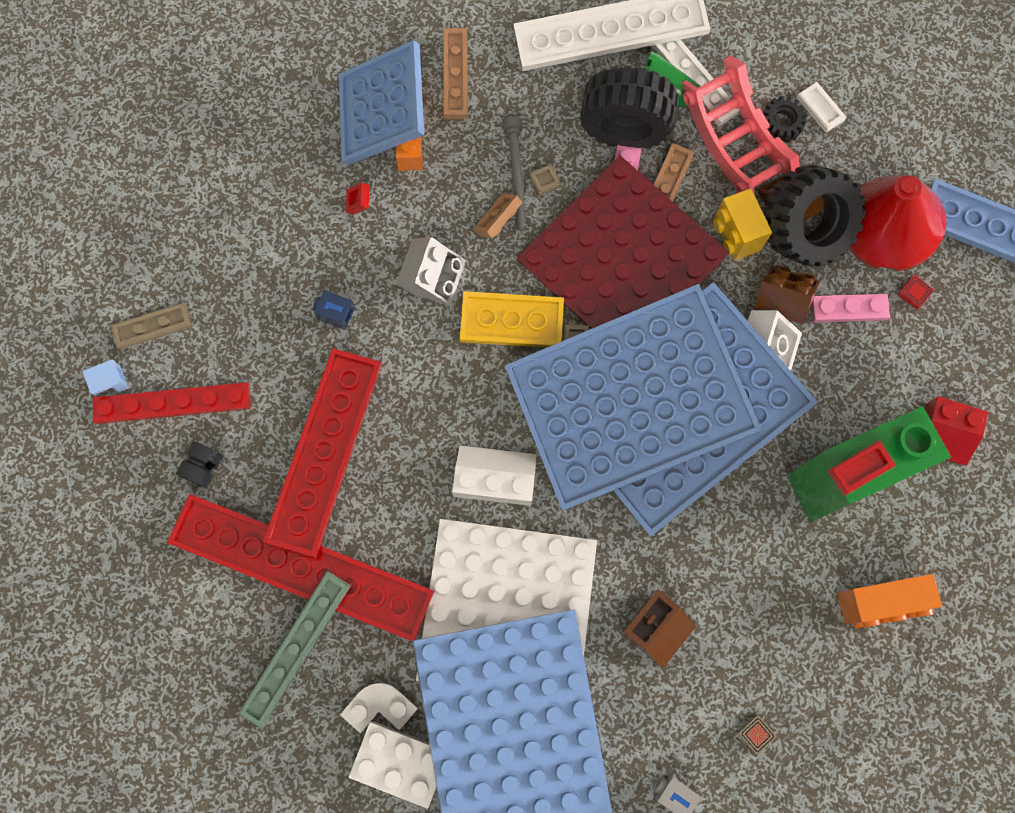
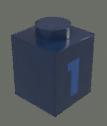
M324 290L322 296L316 298L313 310L319 321L346 330L355 306L352 300Z

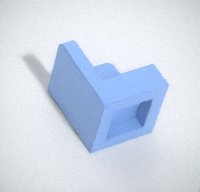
M113 359L83 371L89 391L93 395L110 388H114L118 392L128 389L121 366Z

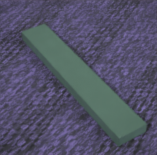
M326 572L238 714L259 728L265 725L351 587L350 584L331 572Z

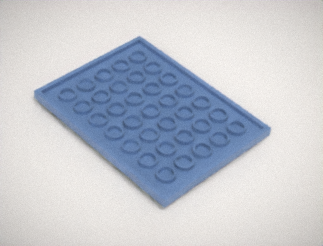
M714 282L702 292L762 431L614 490L650 536L654 535L818 403Z
M699 284L505 365L562 511L762 431Z
M575 609L412 640L440 813H612Z

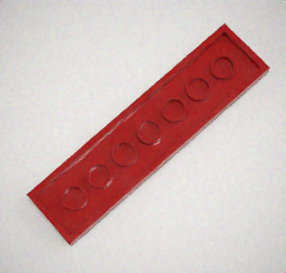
M332 348L264 537V544L316 559L382 366L380 361Z

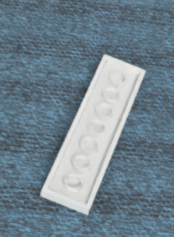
M628 0L514 23V31L522 71L706 35L710 32V26L703 0Z

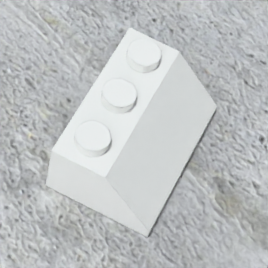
M751 310L748 322L791 370L802 333L777 310Z
M460 446L455 467L453 497L531 506L537 454Z

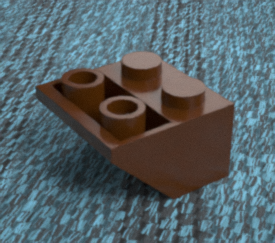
M772 266L762 280L754 309L777 310L787 320L803 324L808 316L821 280L815 279V276L808 273L798 274L791 272L785 266Z
M658 589L653 591L621 631V634L663 669L695 629L696 625L677 604Z

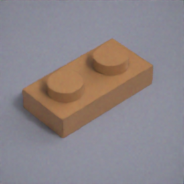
M503 193L473 229L478 235L493 239L494 236L501 232L503 225L508 219L515 215L518 207L523 202L517 195Z

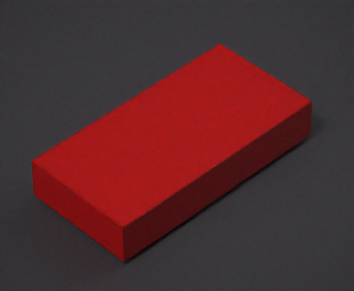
M879 440L828 470V473L842 495L845 496L895 467L896 464Z

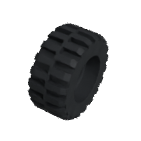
M615 66L609 70L603 69L597 74L595 73L585 85L580 114L581 124L591 138L595 137L596 141L607 143V146L614 147L620 145L645 149L652 148L654 145L659 146L674 132L679 99L677 90L665 76L661 77L659 73L653 70L651 72L647 71L646 68H632V66L619 68Z
M803 165L797 167L795 172L790 171L783 176L784 180H779L775 184L774 192L769 193L767 197L769 202L763 211L772 231L767 240L768 243H771V248L781 254V256L804 266L811 267L814 265L820 267L826 265V262L830 264L838 260L839 255L844 256L849 251L848 247L855 244L858 239L856 238L858 232L862 231L863 224L861 222L862 218H865L866 211L862 207V205H865L864 196L859 194L861 193V188L849 175L819 165ZM822 195L825 206L822 220L813 232L804 236L802 226L804 214L809 205Z

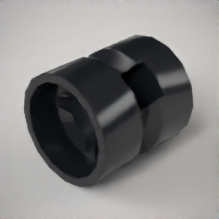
M192 441L186 452L188 459L181 462L175 474L207 489L213 478L211 471L218 468L224 455L203 444Z

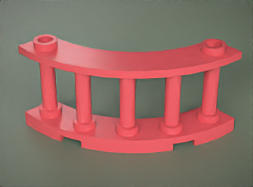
M730 55L723 59L725 67L723 74L699 88L687 80L682 82L684 89L682 96L685 104L690 109L697 130L709 153L735 187L736 192L740 193L752 189L755 196L754 187L778 173L787 174L790 171L795 172V169L800 167L799 156L779 137L774 139L767 130L770 124L760 107L755 109L750 98L753 91L749 82L746 64ZM729 83L733 95L731 100L706 113L702 97ZM735 108L740 109L744 124L718 138L710 122ZM747 133L752 134L759 143V147L732 161L723 147ZM761 156H768L774 163L773 166L752 178H748L740 170V168Z

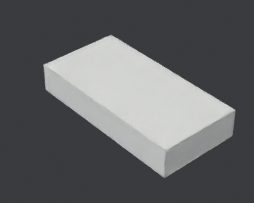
M817 82L800 92L796 97L826 133L846 119L843 112Z

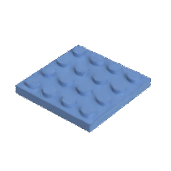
M412 40L339 74L341 157L343 163L347 165L353 164L424 135L420 44Z

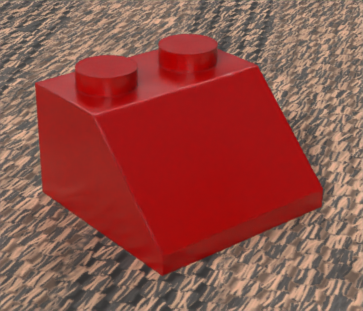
M937 396L927 402L925 411L951 456L947 460L967 466L984 436L989 412Z

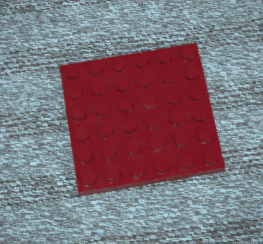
M619 155L517 257V261L554 296L564 298V305L585 325L593 329L697 284L700 285L728 257L729 252Z

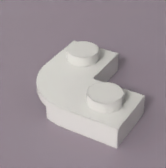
M377 683L362 689L340 715L359 733L363 732L379 712L400 730L418 708L395 687Z

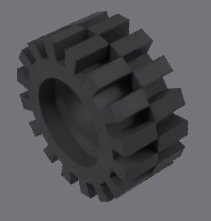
M779 96L778 100L774 98L770 103L768 102L763 115L770 124L767 130L773 138L779 137L783 142L786 140L787 143H790L792 139L795 140L802 132L807 121L805 119L807 113L806 111L803 112L805 108L803 105L797 106L799 103L797 99L793 103L791 102L792 97L788 96L784 100V96ZM785 114L790 117L792 123L788 127L781 126L774 120V116Z

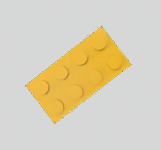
M463 291L460 342L541 348L562 342L564 298Z

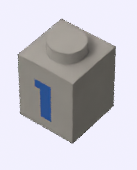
M668 775L666 779L662 777L654 789V792L657 793L654 799L673 813H692L701 799V796L671 775Z

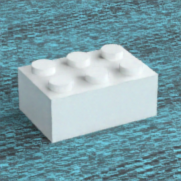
M370 722L349 778L428 809L436 790L429 742L381 723Z

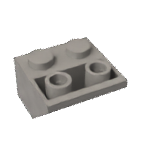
M432 237L412 239L396 284L411 294L451 305L466 260Z

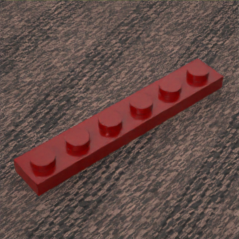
M246 382L93 397V423L105 424L251 409L250 384Z

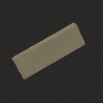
M185 302L111 325L118 350L193 327Z

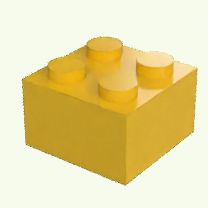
M752 189L724 198L713 220L714 229L718 234L721 233L724 239L723 247L732 256L733 261L760 252L772 234Z

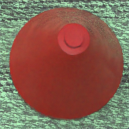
M911 175L883 176L868 181L860 187L861 193L859 194L864 196L865 205H862L866 211L865 218H862L861 224H863V228L856 236L858 238L854 245L848 247L856 258L876 269L882 267L894 269V271H902L922 264L935 253L945 234L946 213L941 200L930 187Z

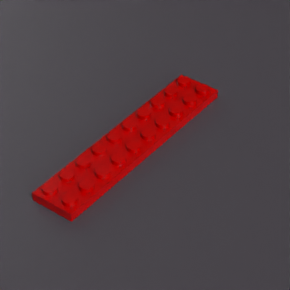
M189 494L167 541L168 544L308 600L326 572L329 571L351 585L336 611L407 640H416L435 592L434 590L323 546H320L317 557L314 559L263 543L269 525Z

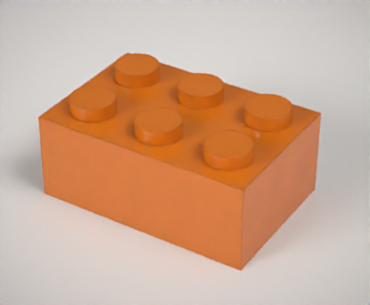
M934 574L837 593L845 625L854 624L855 628L880 625V623L934 614V608L942 607Z

